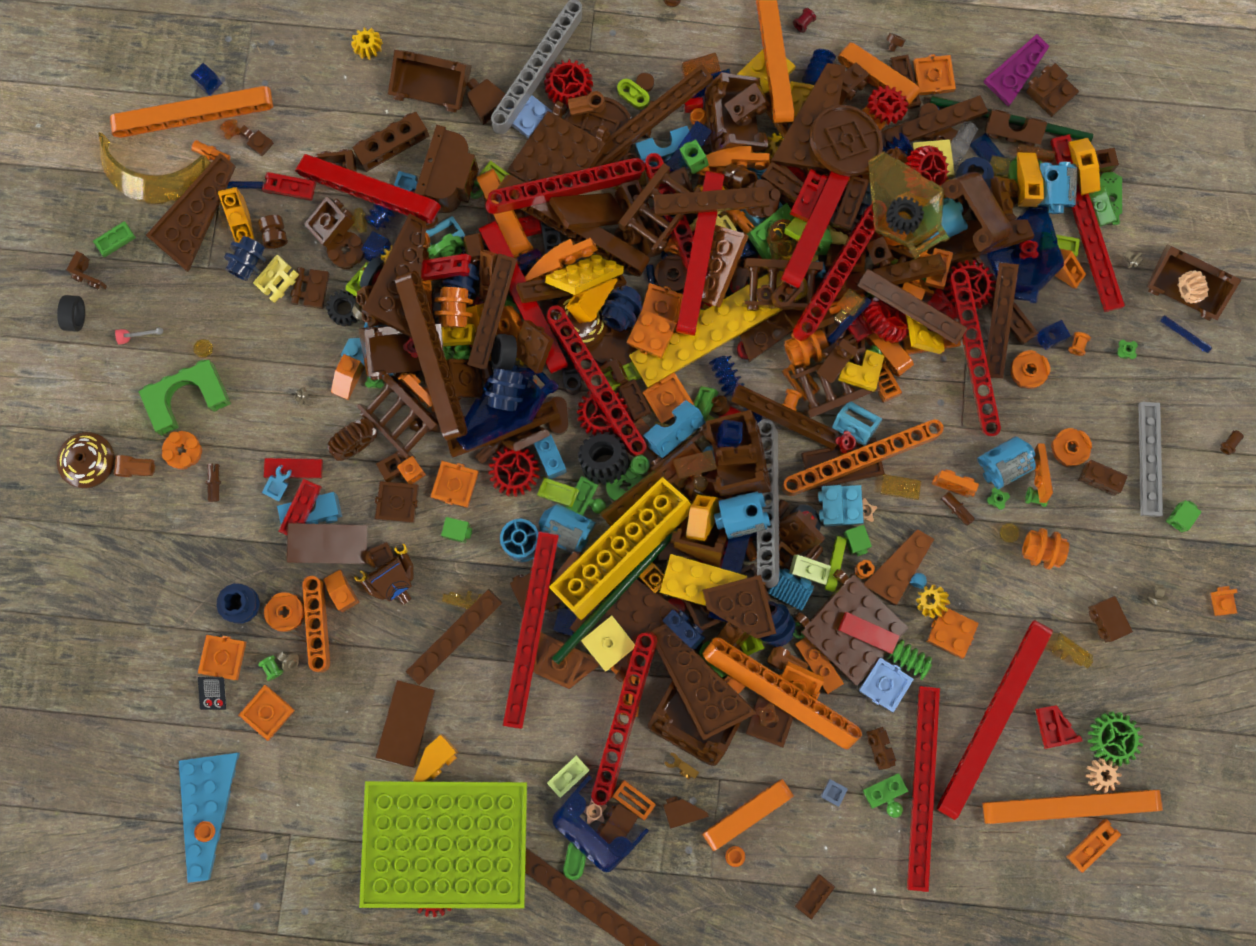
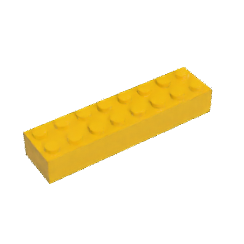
M662 477L549 588L582 620L689 516L691 503Z

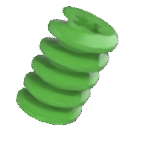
M903 639L897 642L893 653L888 656V659L894 656V664L900 660L901 668L906 664L907 672L914 669L913 676L921 673V681L932 666V657L928 656L925 658L924 652L918 654L917 648L911 650V644L904 646Z

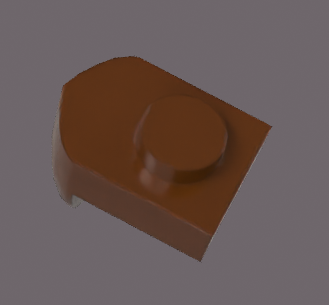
M385 542L368 550L365 559L368 565L377 569L394 558L389 543Z

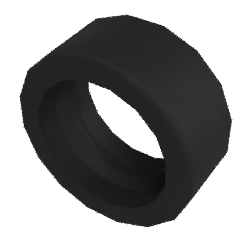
M64 295L59 301L57 320L59 327L63 331L78 332L84 325L85 304L80 296Z
M497 334L491 351L492 366L494 369L499 368L511 371L517 356L516 338L513 335Z

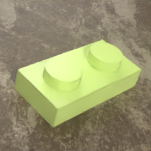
M794 555L789 574L826 585L831 566L800 555Z
M576 755L547 784L561 798L589 771V768Z

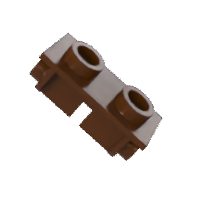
M752 444L737 446L736 448L720 446V449H716L718 466L757 463L758 446H752Z
M883 727L867 731L868 743L872 748L874 761L878 769L883 770L895 766L896 758L892 747L886 749L884 746L890 744L887 731Z

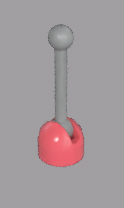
M160 327L156 328V330L130 333L126 329L115 330L118 345L128 343L131 337L149 334L161 335L163 333V329Z

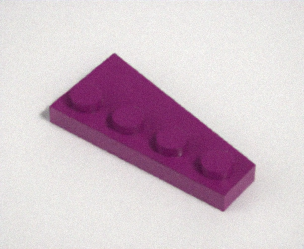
M1036 34L985 78L983 83L1009 107L1050 46Z

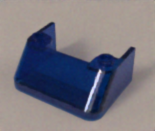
M588 775L553 815L552 822L554 827L601 871L611 872L635 848L649 830L644 827L632 842L625 837H617L608 844L579 817L586 808V801L579 792L592 778Z

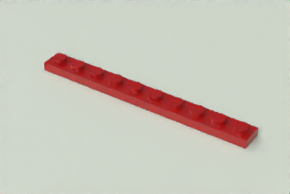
M1070 134L1052 138L1050 141L1057 165H1059V162H1071L1073 164L1068 144L1072 141ZM1077 181L1076 206L1071 207L1104 312L1121 309L1125 304L1089 194L1081 195Z
M538 532L503 719V726L523 728L559 537L558 534Z
M919 686L907 890L929 892L940 688Z

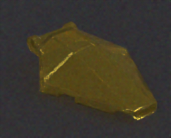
M885 152L868 161L875 231L908 247L914 259L920 257L919 254L936 244L949 240L946 231L942 227L944 189ZM904 196L907 197V200L914 198L913 202L918 201V206L922 205L924 217L918 229L913 233L910 231L909 234H905L904 231L903 234H899L900 230L894 232V227L890 228L888 226L889 223L886 222L888 209L893 200L897 201L898 197H901L902 200ZM898 212L900 217L912 219L908 213ZM937 232L939 233L935 237L931 238L930 240L915 248V245H918L919 243L925 241L926 239L935 235Z

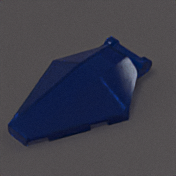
M1045 206L1029 207L1022 216L1016 219L1029 221L1035 235L1034 239L1030 241L1038 243L1037 252L1039 255L1037 258L1021 259L1019 257L1021 253L1020 243L987 254V259L996 278L999 263L1019 264L1014 300L1030 301V303L1037 304L1039 291L1064 266L1054 226L1048 214V208Z
M528 367L524 371L519 372L523 375L521 384L526 385L525 389L518 388L517 393L518 397L523 398V402L517 403L516 411H507L488 405L489 396L485 395V391H492L494 383L486 381L483 386L485 391L480 399L476 398L464 418L467 434L456 438V440L468 451L532 423L548 394L554 393L558 389V384L550 380L543 371L542 373H535ZM533 375H536L544 383L541 389L531 379Z

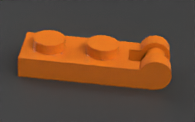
M1106 818L1066 857L1083 873L1119 839L1121 833L1117 829L1114 830L1111 827L1110 821ZM1104 831L1108 834L1106 839L1102 836Z

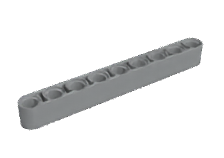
M570 0L567 2L491 116L492 129L496 134H505L509 130L581 22L582 4L580 1Z
M764 419L758 423L763 448L771 446L764 453L766 464H771L767 469L772 491L762 495L765 502L769 499L772 501L762 508L764 512H767L769 518L772 519L770 521L771 525L767 526V530L757 532V575H761L765 587L773 588L779 582L778 431L771 420ZM769 428L771 429L769 432L764 433L765 430ZM772 536L770 541L764 542L766 537ZM767 555H772L770 560L764 561ZM772 573L770 579L764 580L767 574Z

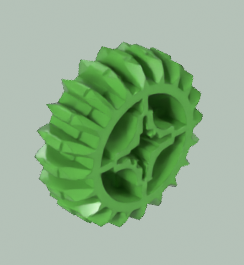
M1109 712L1108 715L1106 713L1101 714L1102 719L1095 718L1097 725H1090L1094 731H1088V735H1092V739H1088V743H1093L1094 745L1090 747V750H1097L1094 755L1096 758H1104L1106 762L1111 760L1113 765L1122 766V763L1128 765L1130 763L1129 759H1136L1134 753H1141L1137 749L1138 746H1143L1139 739H1142L1144 736L1137 734L1141 728H1134L1136 721H1130L1129 715L1123 717L1121 712H1117L1116 715L1114 712ZM1112 722L1122 725L1126 731L1119 732ZM1105 730L1106 736L1102 740V732ZM1115 736H1120L1118 737V739L1115 740L1116 742H1110L1115 738ZM1129 738L1128 747L1126 748L1125 741ZM1112 746L1118 755L1110 754L1104 747Z

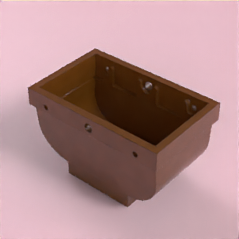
M436 125L414 192L441 205L439 213H450L456 210L461 201L469 203L479 171L476 157L474 154H470L467 141L462 135L446 130L444 126Z

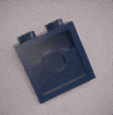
M673 609L663 619V622L690 648L699 650L703 645L702 641L705 639L702 635L703 630L695 623L692 625L688 621L689 616L685 612Z

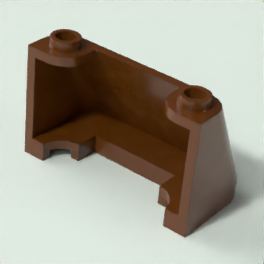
M394 49L388 95H393V99L404 101V98H411L443 105L446 107V111L457 113V110H461L472 65Z
M722 72L706 87L705 106L711 153L739 146H752L753 152H762L768 148L766 134L758 133L756 116L752 118L749 124L739 126L734 122L724 105L754 83L762 88L760 78Z
M978 172L964 174L940 186L947 198L956 199L959 197L961 200L966 198L983 228L978 230L973 236L974 245L979 253L986 252L1011 235L1012 226L983 177Z
M1167 244L1147 287L1149 288L1148 292L1159 296L1161 293L1201 312L1200 317L1211 321L1212 318L1215 320L1219 319L1242 279ZM1189 271H1200L1202 276H1205L1206 282H1208V296L1198 303H1186L1184 298H1181V293L1179 292V277Z
M435 323L443 348L441 324ZM390 326L359 328L366 375L371 377V380L383 379L382 375L389 373L422 370L419 358H413L410 353L403 349V345L410 340L409 336Z
M747 410L706 421L707 429H704L706 440H710L712 443L718 473L716 481H713L716 493L719 492L721 496L743 495L755 491L762 494L771 492L761 433L752 411ZM749 444L758 446L757 463L718 466L716 449H720V446L734 448Z
M693 475L692 481L687 482L685 490L688 493V500L691 505L697 495L728 499L737 495L721 496L714 489L713 481L716 480ZM689 516L681 522L678 531L673 532L671 543H674V548L711 566L720 567L727 540L725 528L718 529L715 522L705 541L688 539L686 532Z
M672 681L649 721L648 728L654 734L702 762L716 766L726 753L741 722L703 740Z

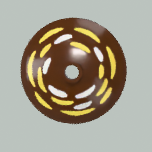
M573 295L563 297L556 306L562 307L587 348L596 345L603 338L607 330V325L602 320V309L600 308L597 317L592 322L579 323L566 308ZM553 312L551 318L559 320L561 316L559 313ZM567 328L560 330L563 336L571 335L570 330ZM574 344L571 346L573 348L581 349L579 345Z
M82 432L71 436L63 443L57 455V469L62 479L68 484L82 489L92 488L103 483L111 474L115 463V454L111 444L101 435L92 432ZM83 455V459L79 461L78 457Z

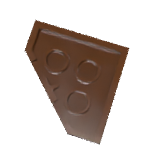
M761 575L702 590L707 610L756 639L776 634Z

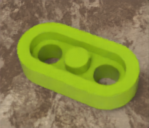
M623 79L618 83L617 92L621 98L636 109L642 110L648 107L650 97L643 88L630 79ZM624 89H629L630 91H629V92H624L623 90H624Z

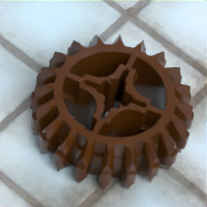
M362 418L351 422L347 426L345 425L344 428L335 433L330 438L327 448L333 458L337 461H344L354 457L367 446H370V443L377 437L378 432L372 422Z

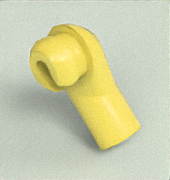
M830 225L827 226V229L830 231L832 244L844 245L848 235L836 232V229Z

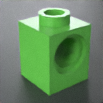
M696 139L685 143L680 148L682 158L692 174L709 166L707 157Z
M1185 500L1177 504L1166 522L1183 533L1190 530L1202 511L1197 508L1195 503Z
M446 517L441 536L445 539L466 543L467 539L471 538L472 528H470L469 522Z
M864 525L843 533L844 537L847 538L846 543L851 555L857 554L858 557L867 554L868 549L872 547Z

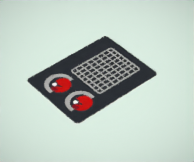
M198 677L200 709L226 710L224 677Z

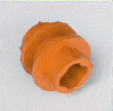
M442 287L440 297H436L434 302L441 303V311H434V315L439 316L441 327L465 328L467 318H472L473 316L472 313L466 312V305L473 304V300L468 299V290L457 287Z
M817 329L805 341L797 340L793 332L791 333V338L784 341L785 351L791 364H802L805 368L810 366L811 358L817 363L821 362V352L829 346L826 336L821 329Z
M1040 528L1038 532L1031 530L1025 537L1022 555L1025 559L1030 560L1032 566H1038L1040 561H1043L1044 568L1047 570L1052 569L1053 566L1060 568L1067 559L1069 542H1067V539L1061 538V534L1056 531L1049 537L1045 528Z

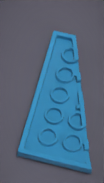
M240 753L179 761L188 883L210 880L217 843L220 840L222 823H224L231 793V784L235 776V767ZM203 821H208L215 827L214 837L207 842L197 840L194 835L195 827Z

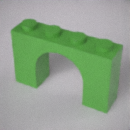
M201 360L191 368H183L177 374L165 376L160 382L148 384L138 391L155 432L162 436L179 428L171 410V399L173 394L185 385L198 386L202 391L208 408L214 412L231 404L216 367L210 360Z

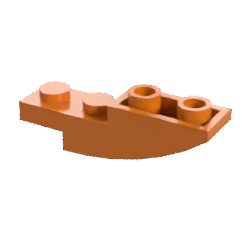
M752 146L722 149L706 155L709 166L696 173L705 176L706 171L723 173L724 169L733 163L746 169L764 170L771 164L770 154L753 153Z
M591 238L577 244L571 239L559 244L546 253L532 267L525 277L526 282L544 280L547 275L554 273L556 270L563 269L565 264L570 265L576 259L591 256L593 252L598 250L596 244Z

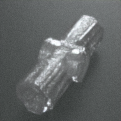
M964 122L957 136L950 143L954 172L960 160H963L970 147L969 144L978 130L975 124L971 122Z

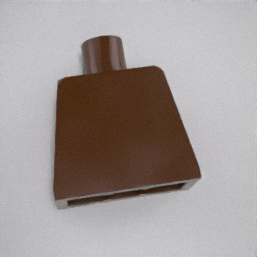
M472 78L467 83L471 90L467 93L468 101L480 122L484 125L491 120L493 112L505 96V93L488 79L479 84L475 78Z

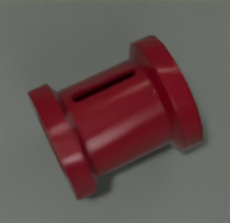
M804 8L799 18L793 20V25L799 32L804 33L808 25L816 20V15L809 8Z

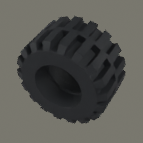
M599 432L596 436H589L590 439L583 441L584 445H580V451L578 452L579 462L585 477L591 482L594 480L595 484L601 482L602 485H607V482L613 484L616 479L619 481L621 475H625L626 469L629 468V457L620 437L617 438L615 434L610 435L609 432L604 434ZM612 455L605 462H595L600 456Z

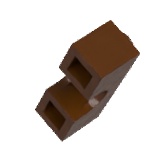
M990 109L984 129L989 137L999 138V136L1006 137L1007 141L1015 143L1017 140L1024 141L1025 145L1032 147L1035 144L1041 145L1047 126L1045 120L1027 116L1021 128L1012 129L1009 127L1011 116L1009 112Z

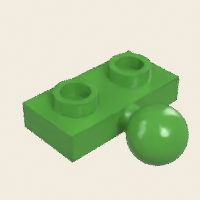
M581 476L576 486L579 492L572 508L567 506L566 508L584 516L588 506H591L593 512L600 514L606 509V502L600 498L592 499L599 484H595L593 481L591 482Z
M899 773L863 790L871 809L887 802V813L890 817L898 818L902 815V805L895 802L894 798L907 793L908 790Z

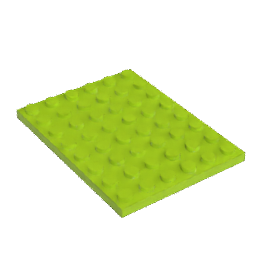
M365 781L359 908L524 909L527 782Z

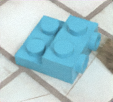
M861 485L822 486V491H818L819 503L823 502V510H819L820 522H824L825 527L864 524Z

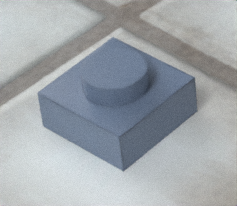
M829 779L820 797L839 807L848 789Z

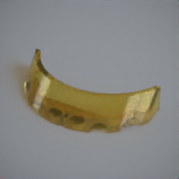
M98 133L100 158L106 176L120 192L139 202L166 204L168 201L178 200L211 164L205 155H201L189 166L170 174H140L127 169L115 160L108 151L110 141L103 133Z

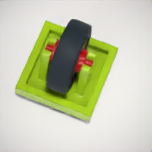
M374 258L369 263L366 262L347 283L345 290L356 296L357 291L363 286L374 285L385 262L379 258Z

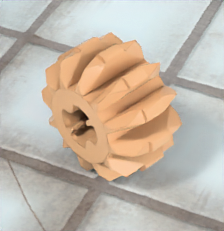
M1189 271L1179 277V292L1181 293V298H1184L1186 303H1198L1208 296V282H1206L1205 276H1202L1200 271Z
M1099 758V761H1092L1093 767H1086L1091 772L1085 776L1086 778H1091L1088 784L1090 786L1094 785L1095 791L1102 790L1103 793H1107L1108 789L1111 791L1115 790L1114 784L1120 785L1117 777H1121L1122 774L1116 773L1119 767L1118 765H1113V761L1108 760L1106 762L1104 758ZM1101 772H1104V775L1106 776L1105 779H1103Z

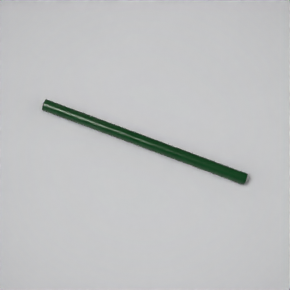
M931 96L930 103L941 108L960 103L936 96ZM987 109L988 112H987L986 115H983V116H980V117L988 118L990 109ZM1011 114L1009 124L1023 126L1026 118ZM1047 123L1045 129L1047 133L1060 136L1070 134L1072 139L1088 138L1090 142L1094 135L1093 133Z
M675 529L616 586L551 658L555 663L559 665L663 551L671 542L673 532L676 531Z

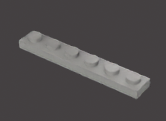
M1140 402L1138 410L1141 516L1161 517L1163 516L1160 403Z

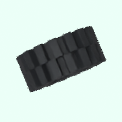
M904 196L902 200L901 197H898L897 201L893 200L886 214V222L889 223L888 226L890 228L894 227V232L900 230L899 234H903L904 231L905 234H909L910 231L913 233L918 229L924 217V211H922V205L918 206V201L913 202L914 198L907 200V197ZM898 212H906L912 219H904L899 216Z
M340 290V293L334 292L335 296L331 295L329 297L331 300H327V313L337 325L341 324L346 327V324H348V326H351L352 322H357V318L352 312L357 302L356 296L348 291L344 292V290ZM342 302L350 303L351 311L345 315L338 313L339 304Z

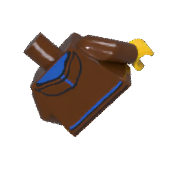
M402 543L404 550L401 552L395 547L397 555L369 575L364 571H360L363 574L362 579L359 580L357 576H354V579L362 583V587L370 596L380 600L386 599L389 602L397 597L402 605L412 599L406 590L412 587L411 581L414 579V565L409 554H407L408 550L405 544Z

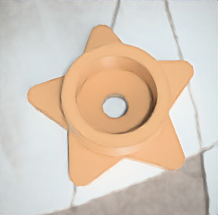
M864 498L863 510L867 512H863V517L873 522V513L877 506L869 504Z
M591 798L589 806L581 808V811L587 815V823L590 824L595 820L604 822L603 812L607 805H596Z

